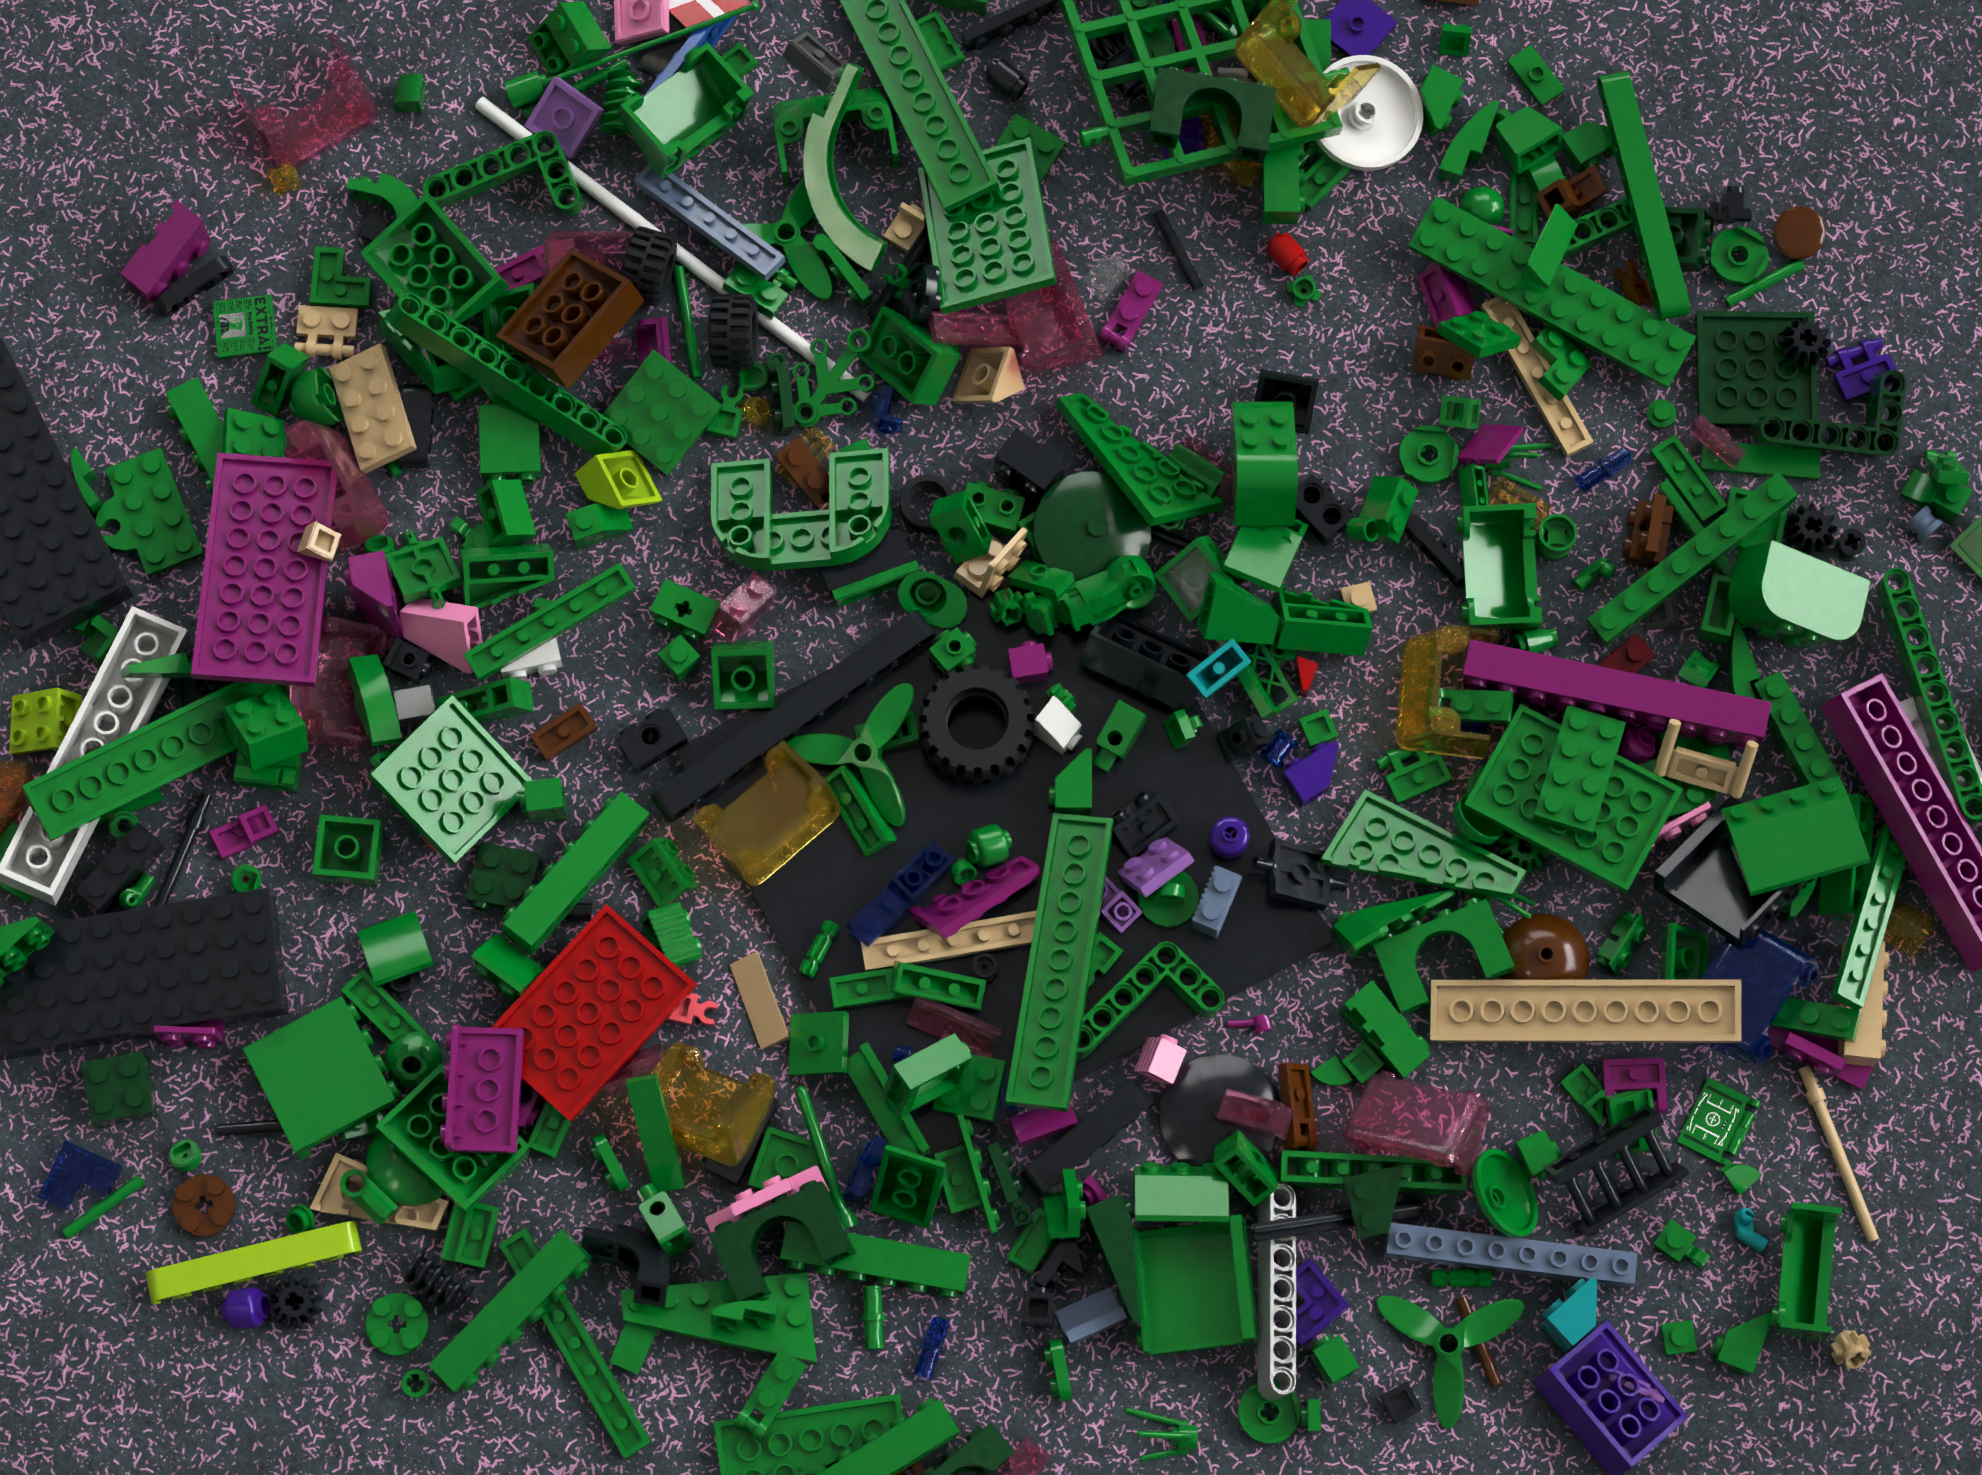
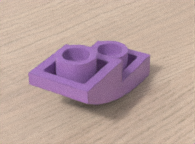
M1106 876L1100 916L1119 933H1122L1143 912L1123 890H1119Z

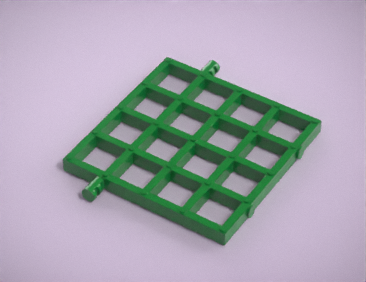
M1058 0L1102 125L1099 128L1092 127L1090 130H1080L1079 139L1081 146L1085 149L1091 145L1097 146L1108 142L1123 187L1236 160L1234 159L1236 140L1225 112L1228 109L1216 102L1202 101L1189 106L1183 112L1182 120L1210 114L1221 146L1184 155L1178 139L1175 149L1166 147L1169 159L1136 167L1131 166L1121 135L1148 129L1151 111L1115 119L1104 87L1142 79L1152 107L1155 80L1159 67L1184 69L1193 66L1195 73L1204 72L1212 76L1208 65L1209 62L1245 54L1254 82L1265 83L1270 87L1276 88L1271 122L1273 134H1270L1267 152L1340 135L1343 124L1329 88L1335 89L1341 85H1351V74L1348 67L1323 73L1297 0H1281L1290 26L1253 34L1242 4L1255 0H1169L1170 3L1133 11L1129 0H1114L1119 15L1082 24L1074 1ZM1228 7L1238 38L1202 46L1191 15ZM1176 19L1187 50L1150 59L1139 28ZM1125 31L1135 63L1098 71L1087 40ZM1296 42L1307 73L1271 82L1259 50ZM1313 89L1325 121L1288 130L1277 98Z

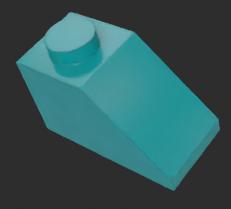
M1232 638L1186 674V677L1202 697L1206 699L1245 670L1252 661Z

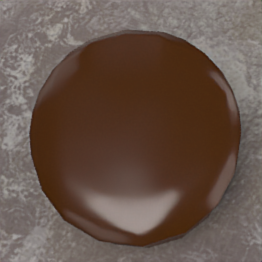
M1804 206L1791 207L1785 210L1775 222L1774 240L1777 248L1783 255L1791 259H1806L1813 256L1821 248L1825 240L1826 228L1820 214L1811 208Z

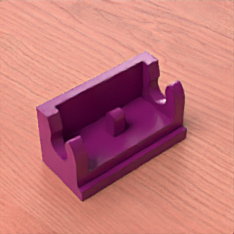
M667 316L639 320L638 326H635L639 365L641 366L652 350H656L672 363Z

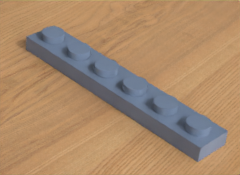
M648 165L634 178L635 185L764 281H767L785 263V256L673 173L660 179L650 165Z

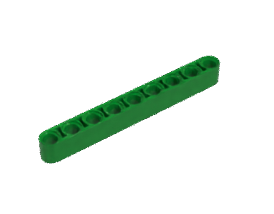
M1628 71L1598 76V92L1656 315L1660 317V321L1689 315V298L1630 74Z
M412 293L402 294L390 310L388 321L394 329L591 455L619 452L626 444L627 434L621 426Z
M1892 568L1878 582L1876 587L1877 594L1938 771L1971 827L1982 819V784L1910 577L1903 569ZM1887 580L1895 581L1899 586V590L1890 588ZM1897 608L1905 609L1908 612L1909 618L1901 617L1897 612ZM1907 636L1915 637L1918 641V646L1911 645L1907 640ZM1920 663L1926 666L1928 674L1919 672L1916 664ZM1926 692H1933L1937 696L1938 702L1930 701L1926 696ZM1936 720L1944 721L1948 730L1944 731L1938 728ZM1946 748L1955 750L1957 759L1950 758L1946 753ZM1955 777H1963L1967 782V787L1958 785ZM1970 804L1974 806L1977 810V816L1970 815L1966 811L1965 805Z

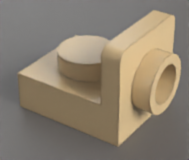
M902 202L899 206V213L883 235V239L907 253L926 225L925 212L914 204L907 205Z

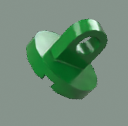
M1184 871L1175 875L1147 897H1144L1139 892L1137 896L1139 908L1145 918L1153 925L1166 929L1179 927L1193 916L1199 900L1196 884L1191 876Z

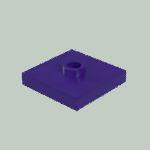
M1341 0L1325 18L1331 19V44L1348 57L1355 55L1371 56L1398 22L1370 0Z

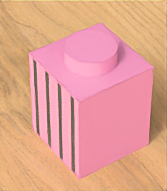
M1161 1034L1160 1037H1148L1134 1071L1158 1083L1173 1084L1187 1050L1178 1046V1040L1168 1035Z

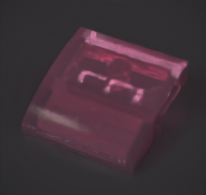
M665 1042L637 1051L630 1062L631 1066L621 1069L611 1080L605 1083L608 1096L627 1089V1078L648 1075L662 1060L666 1050Z

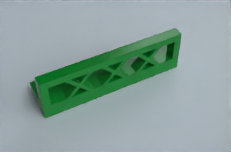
M1216 640L1220 648L1228 642ZM1236 642V643L1239 645V647L1242 649V647H1241V643H1242V642ZM1256 644L1254 655L1245 653L1248 657L1253 658V661L1237 677L1262 718L1271 719L1300 701L1277 660L1271 654L1267 644ZM1261 650H1262L1263 654L1265 655V657H1261V656H1260V651H1261ZM1259 659L1268 661L1272 667L1269 680L1259 678L1256 673ZM1276 676L1278 677L1281 683L1275 682ZM1262 682L1268 683L1267 690ZM1274 685L1284 687L1289 696V699L1278 706L1275 705L1271 698Z
M864 1043L860 1046V1051L848 1057V1076L889 1146L924 1157L930 1154V1147L910 1113L899 1118L883 1095L889 1077L869 1043Z

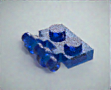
M878 1135L872 1136L868 1139L864 1149L860 1150L856 1158L858 1161L853 1173L848 1175L844 1183L846 1185L842 1195L844 1199L853 1202L855 1198L862 1196V1193L865 1195L868 1193L874 1181L871 1174L875 1166L879 1167L881 1165L884 1147L887 1142L886 1139Z

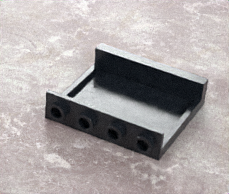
M1730 796L1655 871L1654 889L1742 948L1749 940L1754 941L1760 935L1763 926L1769 920L1772 922L1778 917L1782 906L1787 901L1792 902L1795 900L1801 887L1806 882L1811 883L1814 879L1751 896L1725 834L1721 809L1741 803Z

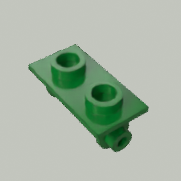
M1626 911L1625 915H1620L1610 932L1611 935L1619 939L1617 942L1609 938L1605 940L1596 954L1598 958L1596 963L1599 966L1607 968L1609 965L1613 974L1617 976L1621 969H1625L1629 965L1632 958V950L1636 944L1643 942L1647 934V924L1642 914L1636 916Z

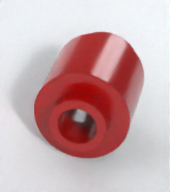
M1279 232L1267 242L1269 248L1266 253L1285 273L1289 272L1291 276L1301 272L1310 261L1306 257L1307 253L1288 232L1283 235Z

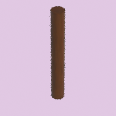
M1467 1296L1455 1300L1463 1319L1473 1313ZM1486 1342L1474 1346L1490 1387L1502 1384Z

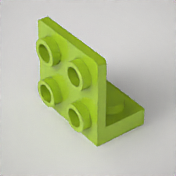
M61 688L14 695L11 707L9 753L19 755L48 749L58 751L82 704V695Z

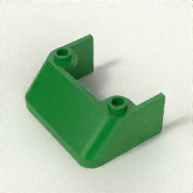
M877 88L855 90L841 123L862 120L864 125L872 131L886 130L893 171L899 170V155L893 120L885 94ZM830 94L783 101L776 104L772 109L771 118L783 188L789 187L783 146L796 144L803 138L804 129H808L813 113H826L824 105Z
M1791 1202L1786 1215H1780L1779 1233H1784L1778 1304L1777 1307H1772L1770 1326H1776V1333L1824 1343L1831 1334L1832 1327L1826 1325L1835 1225L1842 1215V1208Z

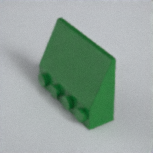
M426 193L360 252L398 297L405 293L417 295L460 324L489 306L510 287L436 201Z
M1840 776L1721 809L1726 837L1751 896L1871 863L1852 804Z
M440 1064L375 1126V1129L465 1212L505 1181L528 1159L531 1146L518 1135L517 1154L448 1152L445 1148V1143H440L441 1124H446L447 1112H442L443 1093H448L449 1081H444V1066Z

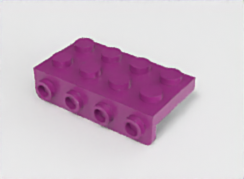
M453 1024L452 1032H447L446 1050L451 1052L450 1063L445 1062L444 1081L449 1082L448 1093H443L442 1112L447 1113L446 1124H441L440 1143H445V1148L448 1152L517 1154L524 1029L461 1027L460 1024Z

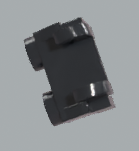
M1727 186L1726 195L1722 202L1724 212L1721 214L1716 213L1717 203L1712 202L1709 206L1710 217L1718 222H1750L1752 211L1743 206L1745 188Z

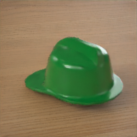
M927 571L912 572L905 576L899 585L898 598L903 609L909 613L919 610L926 621L933 626L952 628L959 624L966 616L968 608L967 599L962 590L934 573Z

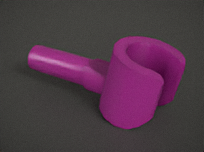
M1263 1014L1247 1020H1228V1028L1254 1026L1256 1035L1263 1034L1264 1031L1266 1033L1272 1031L1269 1018Z

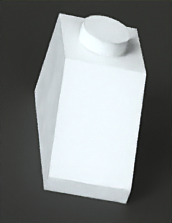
M1053 696L1035 719L1034 735L1063 755L1067 749L1073 751L1083 736L1080 735L1082 724L1059 699Z

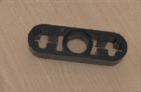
M219 256L161 294L155 304L165 317H169L195 300V296L203 290L207 292L231 276L235 271V267L227 256Z

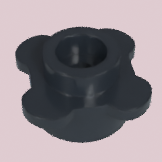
M414 972L384 983L387 991H394L400 995L401 999L407 1000L411 998L414 986L420 983L421 976L419 973ZM405 979V984H400V980Z

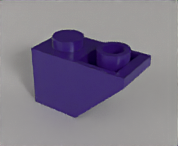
M1335 740L1328 745L1325 741L1311 749L1310 752L1312 754L1303 760L1297 757L1285 766L1287 770L1284 771L1282 778L1301 807L1328 791L1338 744Z

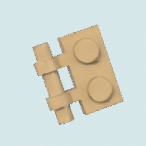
M299 305L296 334L297 336L308 338L306 343L295 342L294 348L306 354L309 358H316V355L332 356L333 359L342 360L343 357L354 356L355 346L344 345V339H356L359 310L357 308ZM318 337L334 338L333 344L317 343Z

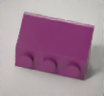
M384 550L348 557L349 568L344 569V573L356 610H362L365 620L393 638L396 639L398 637L404 641L402 625L399 621L400 606L396 584Z

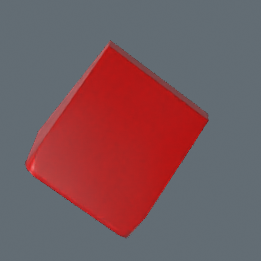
M1296 656L1294 664L1300 695L1305 697L1309 692L1318 665L1316 662Z

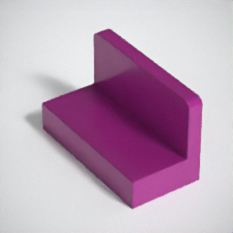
M1437 264L1416 276L1436 328H1438L1439 322L1477 311L1465 280Z

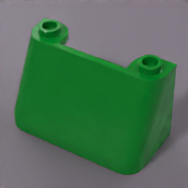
M708 42L700 48L695 46L690 49L684 56L686 61L682 69L644 97L640 94L635 96L629 94L619 103L618 115L650 167L660 179L670 175L742 120L753 98L754 92Z
M1536 503L1463 506L1461 515H1456V532L1462 533L1466 604H1461V621L1467 622L1468 628L1534 630L1539 629L1542 624V607L1537 606L1540 599L1537 593L1534 542L1536 530H1532L1534 529V519H1536Z

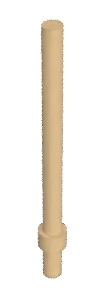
M1810 1065L1800 1068L1798 1070L1807 1090L1805 1096L1809 1105L1814 1107L1868 1243L1879 1239V1236L1824 1100L1827 1098L1823 1088H1819Z

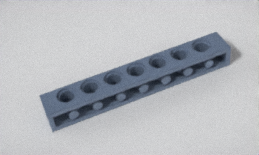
M1391 1222L1389 1232L1385 1235L1383 1258L1472 1269H1489L1496 1272L1577 1282L1581 1278L1587 1282L1590 1278L1594 1277L1597 1280V1284L1630 1288L1635 1284L1638 1253Z

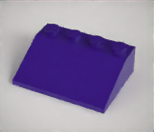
M1608 1320L1603 1322L1532 1382L1609 1475L1624 1474L1689 1417ZM1618 1370V1371L1622 1372L1623 1374H1619V1373L1614 1372V1371ZM1610 1374L1617 1376L1614 1381L1607 1379ZM1626 1380L1633 1383L1634 1390L1622 1386L1620 1381ZM1638 1380L1651 1384L1650 1388L1652 1389L1656 1387L1665 1398L1664 1403L1640 1394V1387L1649 1389L1639 1383Z

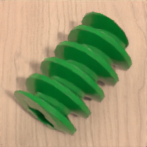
M613 70L608 73L609 81L606 83L607 92L604 95L605 103L602 107L604 114L601 115L600 122L602 125L599 126V130L609 135H626L630 133L618 115L619 103L629 94L633 96L640 94L636 90H642L643 83L637 81L636 75L629 71Z

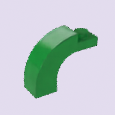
M380 173L378 183H375L374 180L368 177L360 176L358 179L349 177L346 186L350 198L384 205L396 215L397 219L418 200L407 185L395 177Z

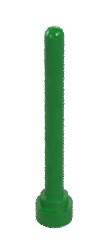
M799 1086L795 1090V1095L823 1178L845 1229L858 1224L855 1212L851 1213L850 1207L845 1205L808 1091L804 1086Z

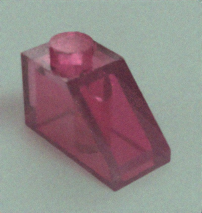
M1226 1088L1217 1118L1256 1133L1285 1140L1294 1110L1278 1101Z

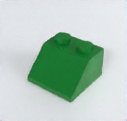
M774 640L714 642L711 649L714 710L775 708L776 668Z

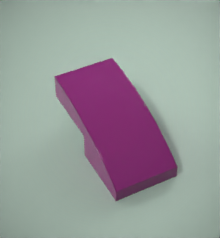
M265 804L238 815L237 820L209 831L208 835L220 860L223 861L272 837L279 830Z

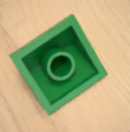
M1668 923L1662 930L1659 980H1707L1709 935L1676 923Z

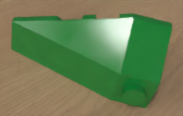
M1453 889L1360 909L1353 914L1350 911H1346L1334 919L1336 924L1333 925L1331 932L1348 959L1352 961L1372 949L1373 944L1379 942L1380 938L1388 936L1389 932L1397 934L1405 929V926L1420 920L1453 900L1456 893Z

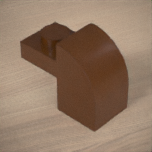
M1592 165L1568 181L1563 179L1556 180L1535 195L1547 218H1549L1556 203L1571 217L1589 209V204L1610 191L1598 168Z

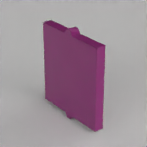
M1505 423L1500 425L1482 424L1458 455L1457 459L1459 462L1475 463L1476 465L1481 463L1499 464L1524 430L1522 426L1505 425Z

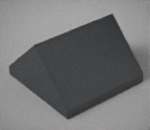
M1260 369L1254 401H1292L1295 432L1309 434L1319 379Z

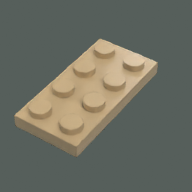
M379 343L329 368L360 471L366 474L417 449L384 345Z

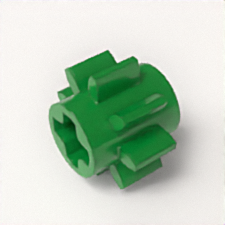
M1010 587L995 592L993 602L988 603L994 621L997 623L1002 619L1006 626L1020 622L1023 616L1021 607L1024 597L1022 593L1017 591L1013 594Z

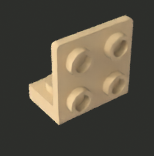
M1022 527L1007 545L991 535L992 540L988 554L965 561L956 570L953 578L981 598L989 590L994 592L1004 579L1002 576L1005 572H1013L1019 564L1021 558L1018 556L1027 545L1024 539L1028 530Z

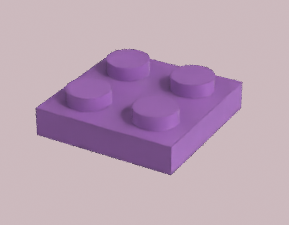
M553 77L524 126L534 133L544 130L552 132L560 142L565 155L570 159H574L604 109L561 78ZM547 142L550 145L554 146L553 142Z
M1164 837L1152 842L1148 850L1140 856L1129 859L1117 873L1124 883L1144 897H1147L1192 864L1194 860L1187 850Z

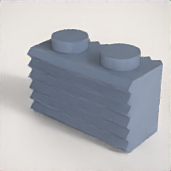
M1219 866L1213 867L1191 919L1190 926L1192 929L1214 938L1218 937L1242 876Z

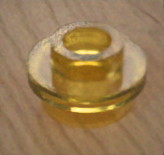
M750 397L743 403L744 416L752 425L760 426L766 423L770 417L771 409L764 398Z

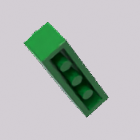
M1470 464L1458 469L1462 506L1489 505L1485 467Z

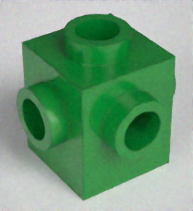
M958 627L951 632L948 629L943 631L934 640L936 643L929 648L930 659L945 677L946 672L953 668L958 672L962 670L963 665H973L975 663L973 659L976 658V649L974 647L977 644L968 632L962 633Z

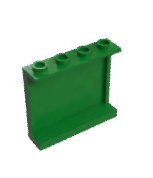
M342 996L242 1048L294 1152L301 1161L312 1155L309 1150L310 1148L391 1105L396 1107L398 1105L396 1098L401 1096L393 1079L387 1082L383 1072L388 1069L380 1054L373 1055L370 1047L374 1045V1042L366 1028L360 1030L356 1021L360 1020L361 1017L354 1003L347 1005Z
M1241 1214L1229 1216V1222H1209L1140 1232L1133 1228L1141 1330L1136 1331L1139 1349H1143V1352L1148 1357L1259 1343L1246 1220Z

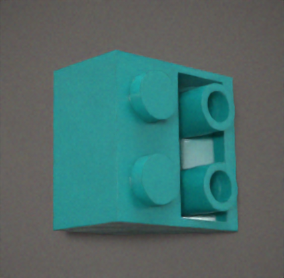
M1594 1277L1590 1278L1587 1282L1581 1278L1564 1293L1568 1298L1564 1303L1558 1299L1541 1314L1545 1320L1539 1325L1564 1352L1573 1347L1596 1326L1597 1280Z

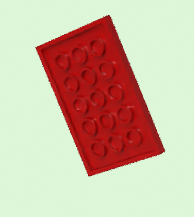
M605 904L491 1028L524 1029L522 1079L572 1123L695 990L697 984L611 907Z

